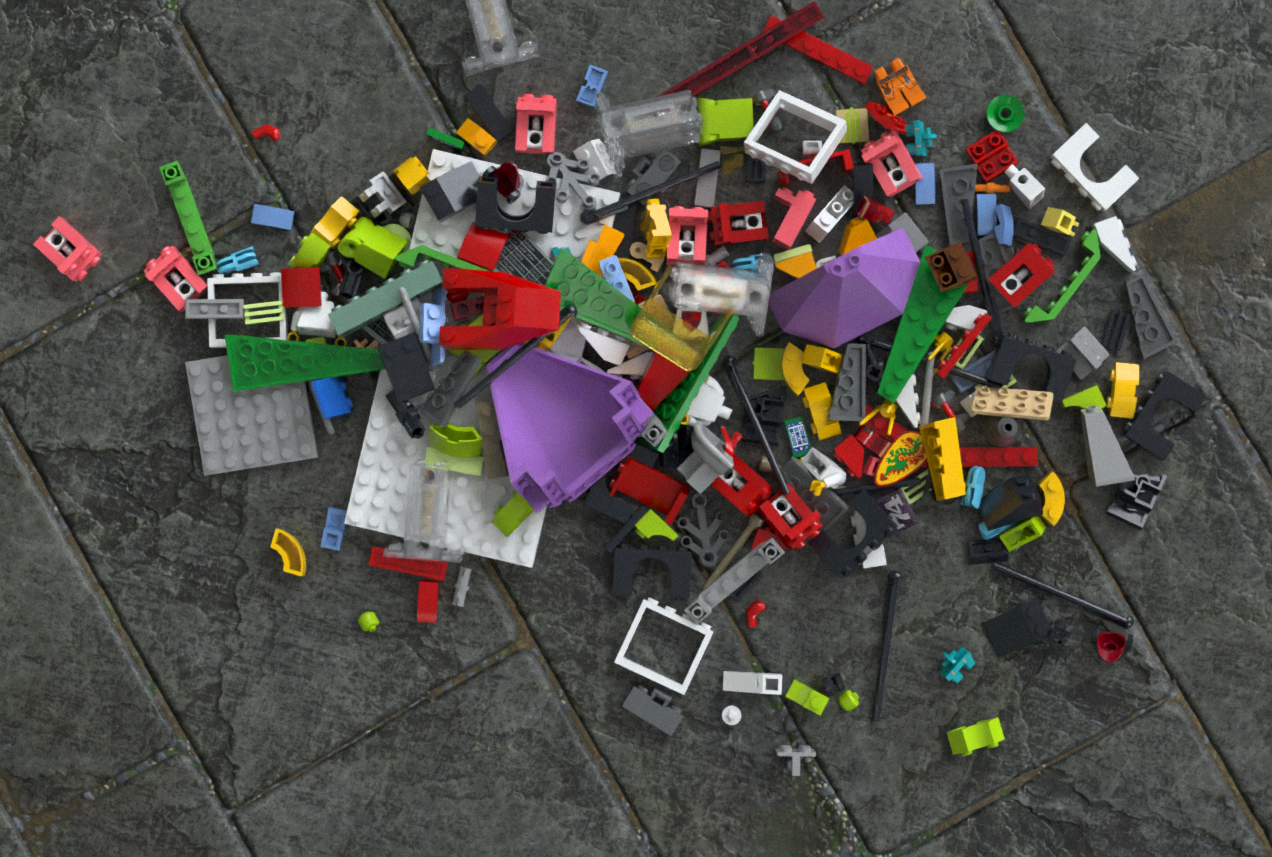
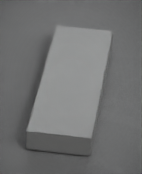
M702 148L699 168L716 161L719 162L721 151ZM718 169L698 177L694 206L714 207Z
M185 299V319H244V299Z

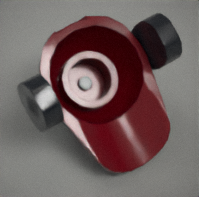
M505 162L500 167L495 168L491 166L484 171L482 176L498 177L497 191L507 198L506 201L509 204L514 203L520 197L524 179L519 174L518 167L514 163Z
M1093 628L1090 636L1091 644H1093L1094 650L1103 661L1113 663L1125 656L1128 650H1131L1133 634H1128L1126 642L1123 635L1114 632H1102L1097 637L1098 629Z

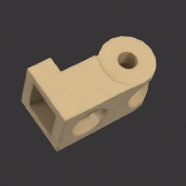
M641 242L633 243L630 247L632 258L651 264L650 269L658 273L666 255L665 257L646 258L645 250L647 245Z

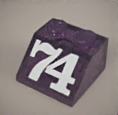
M897 488L877 499L878 504L898 525L895 533H899L919 523L901 488Z

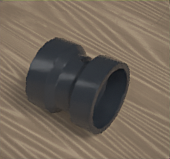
M840 672L830 678H821L827 696H831L837 691L842 692L846 690Z

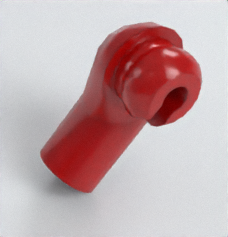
M268 124L251 131L255 140L265 135L271 137L273 141L281 137L280 130Z
M448 292L446 297L448 301L455 303L466 300L469 293Z
M755 601L747 608V627H757L756 616L765 610L764 602Z

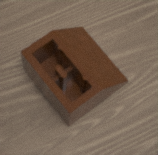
M961 241L925 257L940 292L958 289L976 281V273Z

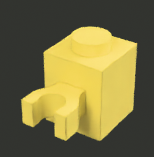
M1048 207L1041 225L1057 233L1074 237L1075 233L1071 231L1072 226L1078 227L1079 223L1075 221L1076 217L1070 213Z

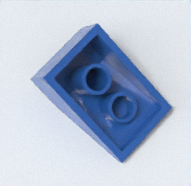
M336 376L311 382L324 419L333 420L352 413L351 408H354L351 398H347L345 394L347 386L344 379Z

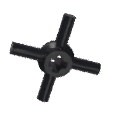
M867 344L866 356L869 363L866 365V379L876 383L879 389L887 364L876 360L871 344ZM873 367L880 369L879 377L876 374H872Z

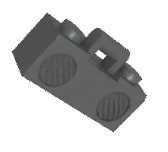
M664 147L661 151L657 149L651 156L652 162L643 157L632 170L638 178L637 180L633 178L626 186L628 188L627 194L632 196L666 182L681 165V161ZM648 165L650 168L642 175L640 172ZM656 193L638 201V203L645 208L647 200L652 199Z
M641 685L638 687L633 686L622 707L672 736L683 718L681 709L674 705H671V707L667 706L672 697L656 687L652 694L649 695L647 694L649 690ZM656 696L663 700V705L653 700V698Z

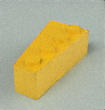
M955 417L919 426L937 501L965 495L966 486L963 479Z

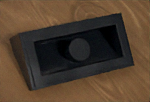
M1000 538L967 541L970 565L1008 560V549Z

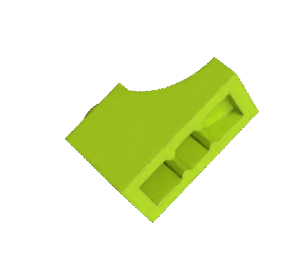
M1098 385L1065 398L1060 403L1062 408L1074 406L1082 410L1092 405L1101 409L1106 407Z
M651 509L635 525L637 527L635 532L642 538L646 536L649 539L653 535H663L674 541L678 537Z
M1036 516L1017 522L1014 526L1002 532L999 537L1010 552L1040 537L1046 526L1041 518Z
M795 679L785 695L787 698L820 716L829 700L827 696Z

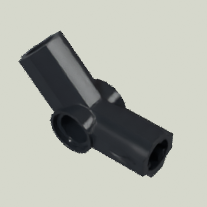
M337 245L334 250L346 270L339 295L351 299L356 296L361 278L364 275V266L357 263L355 258L343 256L339 252ZM354 266L360 268L358 272H352L350 269Z
M394 390L385 395L408 435L412 439H419L424 436L426 429L420 421L421 417L413 404H410L408 400L398 403Z

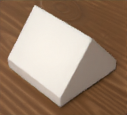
M803 141V158L816 157L822 148V141Z
M975 391L960 402L971 418L976 415L972 413Z

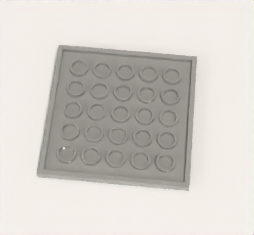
M228 355L185 362L204 476L318 457L306 381L233 391Z

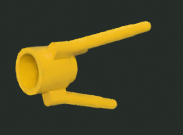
M945 332L940 336L937 335L933 343L936 342L934 344L936 349L928 357V360H931L941 351L943 353L939 360L942 361L952 349L951 345L954 341ZM934 368L933 376L938 369Z
M885 400L882 405H878L875 410L867 415L859 425H863L880 412L883 417L890 418L887 435H891L896 417L895 412L898 408L897 402L892 404Z

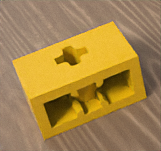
M807 344L803 352L802 363L823 371L838 374L842 354Z

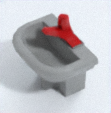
M696 422L693 425L694 431L691 434V443L694 452L677 469L685 476L686 481L700 494L719 475H723L733 467V451L738 441L742 438L738 431L729 438L725 427L721 426V432L725 439L724 443L703 424Z

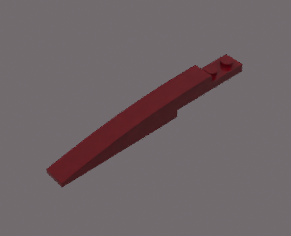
M816 1L650 100L658 116H663V114L682 105L825 17Z

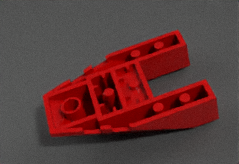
M444 269L443 289L450 293H484L482 326H440V347L446 350H503L508 346L518 345L526 340L559 331L561 291L505 272Z

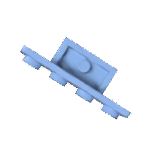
M613 255L599 261V266L603 273L601 277L635 302L617 256Z
M443 288L433 292L432 304L422 303L420 306V342L431 344V366H437L443 363L445 359L444 348L439 346L440 326H444L446 321L445 304L447 297Z

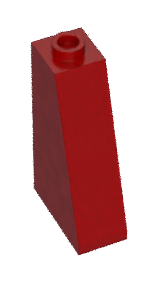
M661 341L657 344L636 386L640 398L652 411L689 374L690 364Z

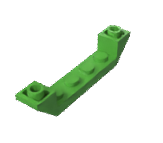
M175 161L159 167L165 185L169 187L194 256L192 259L198 275L217 269L213 249L189 183L179 162Z
M1092 229L1090 232L1086 231L1080 238L1082 243L1079 246L1091 254V256L1087 255L1081 262L1083 267L1079 272L1075 270L1069 278L1071 282L1067 287L1064 285L1057 294L1060 296L1056 302L1052 301L1046 308L1048 313L1036 305L1032 308L1028 307L1022 315L1025 317L1022 320L1024 324L1055 319L1101 257L1098 235L1095 229Z
M423 245L399 254L395 258L399 262L398 266L405 269L415 268L418 258L422 254L423 259L428 261L438 260L441 266L451 269V266L458 269L488 271Z

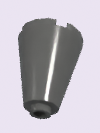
M988 415L983 423V434L986 440L996 447L1013 445L1021 433V424L1018 418Z

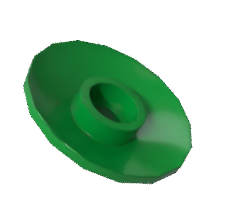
M1008 94L995 97L989 103L986 111L989 124L995 130L1003 133L1012 132L1022 124L1025 116L1021 101L1015 96ZM1002 111H1006L1008 113V117H1002Z

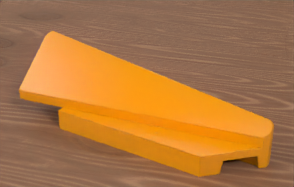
M603 225L598 241L589 240L581 262L601 277L603 273L599 266V261L614 255L624 238V234L607 225Z

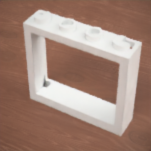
M779 90L745 140V153L751 155L752 158L762 160L769 166L773 165L786 174L790 173L801 181L805 180L812 184L847 132L846 121ZM779 108L832 132L809 167L756 143Z
M251 273V277H243V274H232L230 278H224L223 274L213 275V278H207L208 299H215L216 284L279 282V301L283 302L281 273H270V276H262V273ZM283 307L285 320L280 321V337L270 339L288 340L287 307ZM208 319L209 347L226 348L225 339H216V319Z
M648 598V600L643 599L614 663L685 695L713 634V631L710 630L711 626L704 622L696 625L684 613L683 616L675 613V609L667 605L665 608L658 606L659 602L652 598ZM646 607L705 634L683 684L623 657Z

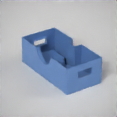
M590 65L584 79L587 82L586 87L581 86L576 102L595 109L608 71Z

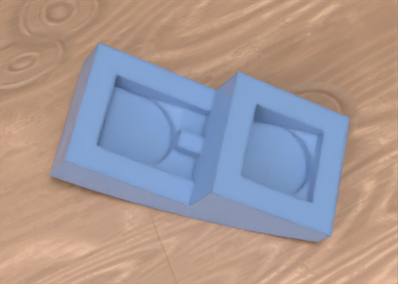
M915 163L923 179L915 183L916 205L935 204L934 163Z
M976 194L977 235H989L995 232L994 227L997 226L996 194Z
M254 204L250 223L291 230L294 211Z
M1000 204L995 207L1000 225L995 226L994 230L999 245L1008 248L1011 247L1013 240V217L1011 208Z
M333 507L328 508L321 547L340 550L346 525L344 522L347 510Z

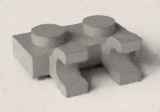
M384 171L369 180L367 184L370 187L359 195L360 199L365 202L376 194L382 202L370 211L374 217H377L386 209L391 214L406 203V200Z

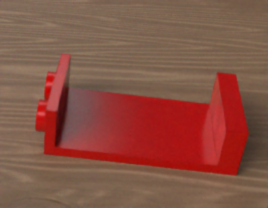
M850 150L832 153L827 162L840 160L843 174L851 173L854 166ZM815 157L797 162L809 167ZM779 170L777 173L779 184H783L784 188H787L790 183L788 174Z
M628 456L625 462L621 461L617 472H619L618 476H613L609 487H611L609 495L613 496L615 491L618 490L666 514L664 522L672 525L688 496L690 486Z

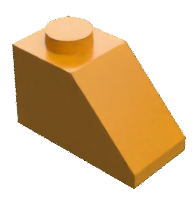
M467 119L456 132L457 135L484 157L497 144L496 139L470 119Z
M856 217L850 221V224L846 225L838 249L841 256L854 250L856 247L858 248L877 239L867 219Z
M812 252L774 264L775 269L794 279H798L817 269Z

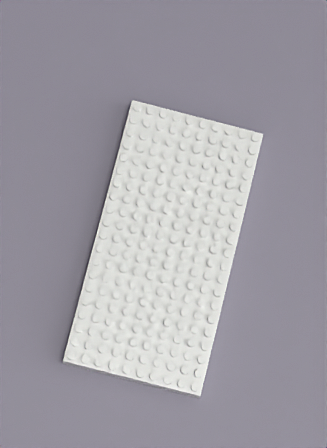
M433 149L427 177L431 181L471 161L479 176H482L489 167L494 166L497 168L501 165ZM518 169L519 174L524 179L523 188L520 192L521 195L514 203L509 204L506 201L507 198L497 191V201L500 208L510 215L526 214L535 204L537 181H546V178L549 176ZM557 178L552 233L539 234L537 231H529L526 234L549 258L552 257L553 262L555 261L552 251L554 247H558V249L569 247L570 253L579 261H582L589 240L598 241L603 225L613 228L616 214L590 225L582 224L580 221V214L583 212L581 209L582 200L569 185L567 202L559 203L556 200V195L560 190L562 179ZM580 184L587 195L593 196L596 199L595 210L619 201V192ZM422 193L409 250L423 245L457 258L465 236L472 222H475L476 204L439 223ZM491 228V229H494V230H496V231L502 232V233H504V234H506V233L508 232V231H501V230H499L498 228ZM420 254L415 268H409L411 269V271L417 269V265L425 261V259L422 258V254ZM433 259L443 278L444 269L448 268L441 266L440 261ZM433 292L418 299L420 304H432ZM469 293L467 299L482 297L484 293ZM446 300V321L444 326H454L464 320H469L471 324L481 316L477 315L454 322L450 307L451 302ZM572 316V320L563 330L553 347L549 348L547 352L576 362L579 357L583 356L586 338L574 325V320L580 323L584 320ZM444 349L445 359L441 363V367L437 370L429 371L435 390L440 385L439 381L451 372L450 368L459 358L451 355L446 349ZM489 362L471 380L463 396L488 376L486 365ZM380 370L344 524L532 568L547 506L537 513L534 510L507 538L491 521L496 516L494 514L495 510L500 505L504 507L515 496L512 494L515 488L511 485L509 476L487 479L485 461L482 476L443 469L446 473V479L443 484L437 486V499H435L437 500L435 502L437 505H434L437 507L434 508L437 510L434 511L436 512L435 533H433L435 535L422 536L417 534L418 531L432 532L418 530V528L433 529L418 527V525L433 526L418 524V522L433 523L418 520H432L418 517H430V515H419V513H431L421 512L419 510L431 509L419 507H432L419 504H433L420 502L433 501L420 498H434L420 496V494L434 495L420 492H435L421 490V488L435 489L421 487V484H429L426 479V473L432 467L424 466L427 446L433 447L428 442L429 426L436 423L417 410L420 404L423 405L427 401V396L430 392L408 400L419 413L420 421L426 429L424 436L419 439H412L398 420L395 410L385 396L393 388L386 370ZM490 384L460 409L456 407L449 423L457 427L466 428L473 426L481 436L476 402L493 399ZM483 448L481 449V455L478 456L484 457Z

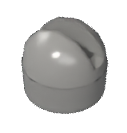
M409 212L402 213L399 218L400 224L410 229L414 223L415 215Z

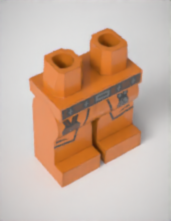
M899 58L889 63L893 73L887 75L883 67L873 72L877 81L875 85L892 115H898L927 98L910 72L907 65L904 66Z

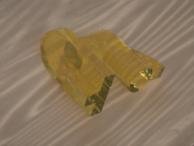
M720 146L721 154L745 151L744 146ZM734 154L735 160L723 162L725 175L735 168H741L744 165L742 154Z

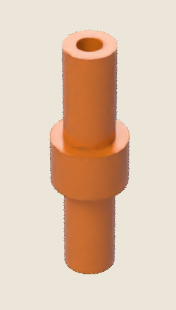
M995 183L976 184L975 192H986V194H994V192L1010 193V185H995Z

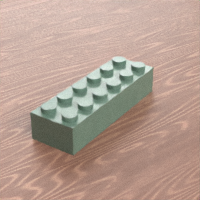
M425 260L417 265V269L413 271L411 269L405 270L400 273L401 277L397 279L390 278L384 281V286L380 288L373 287L365 292L366 295L362 297L355 296L348 300L349 304L345 306L338 305L332 308L328 316L337 334L344 338L383 318L384 313L403 305L398 293L400 287L406 289L410 301L415 298L420 299L443 287V278L436 264L433 261L428 262V260Z

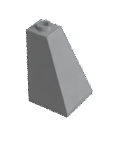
M1092 405L1081 410L1088 476L1096 487L1135 480L1102 409Z

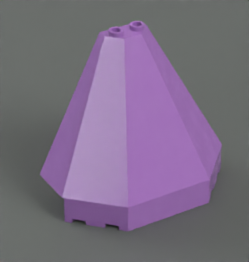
M901 228L818 267L765 296L784 333L833 349L904 313L920 260L904 228Z
M525 344L508 346L501 354L493 357L489 364L486 365L488 375ZM535 347L490 383L511 485L536 513L540 512L545 506L552 508L561 505L563 500L568 502L574 501L633 451L636 446L634 443L636 437H641V433L647 426L645 421L654 414L642 401L631 381Z

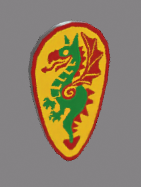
M905 431L895 438L877 466L874 477L875 485L881 487L894 484L925 464L927 457L920 432Z

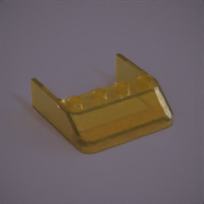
M669 265L632 323L631 334L634 338L681 368L693 371L707 354L734 312L735 307L733 305L729 307L712 334L707 335L654 301V297L672 271V266Z

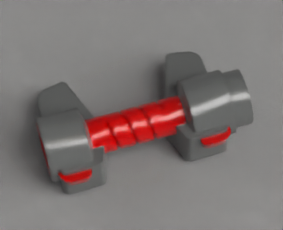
M773 89L762 90L753 96L752 102L756 107L761 106L765 112L769 106L768 101L775 95ZM787 112L775 114L767 128L773 130L774 133L784 128L783 122L788 119Z
M335 251L326 256V262L321 264L320 269L321 272L334 270L340 283L331 292L333 295L339 296L344 278L341 269L343 264Z
M948 390L932 399V405L936 408H942L948 418L955 417L958 434L966 428L964 422L970 416L968 412L959 415L954 414L948 402L955 393L952 390Z

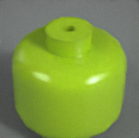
M368 611L360 615L358 623L364 632H373L376 630L379 620L374 612Z
M847 690L839 696V704L845 711H852L859 705V696L856 692L852 693V691Z

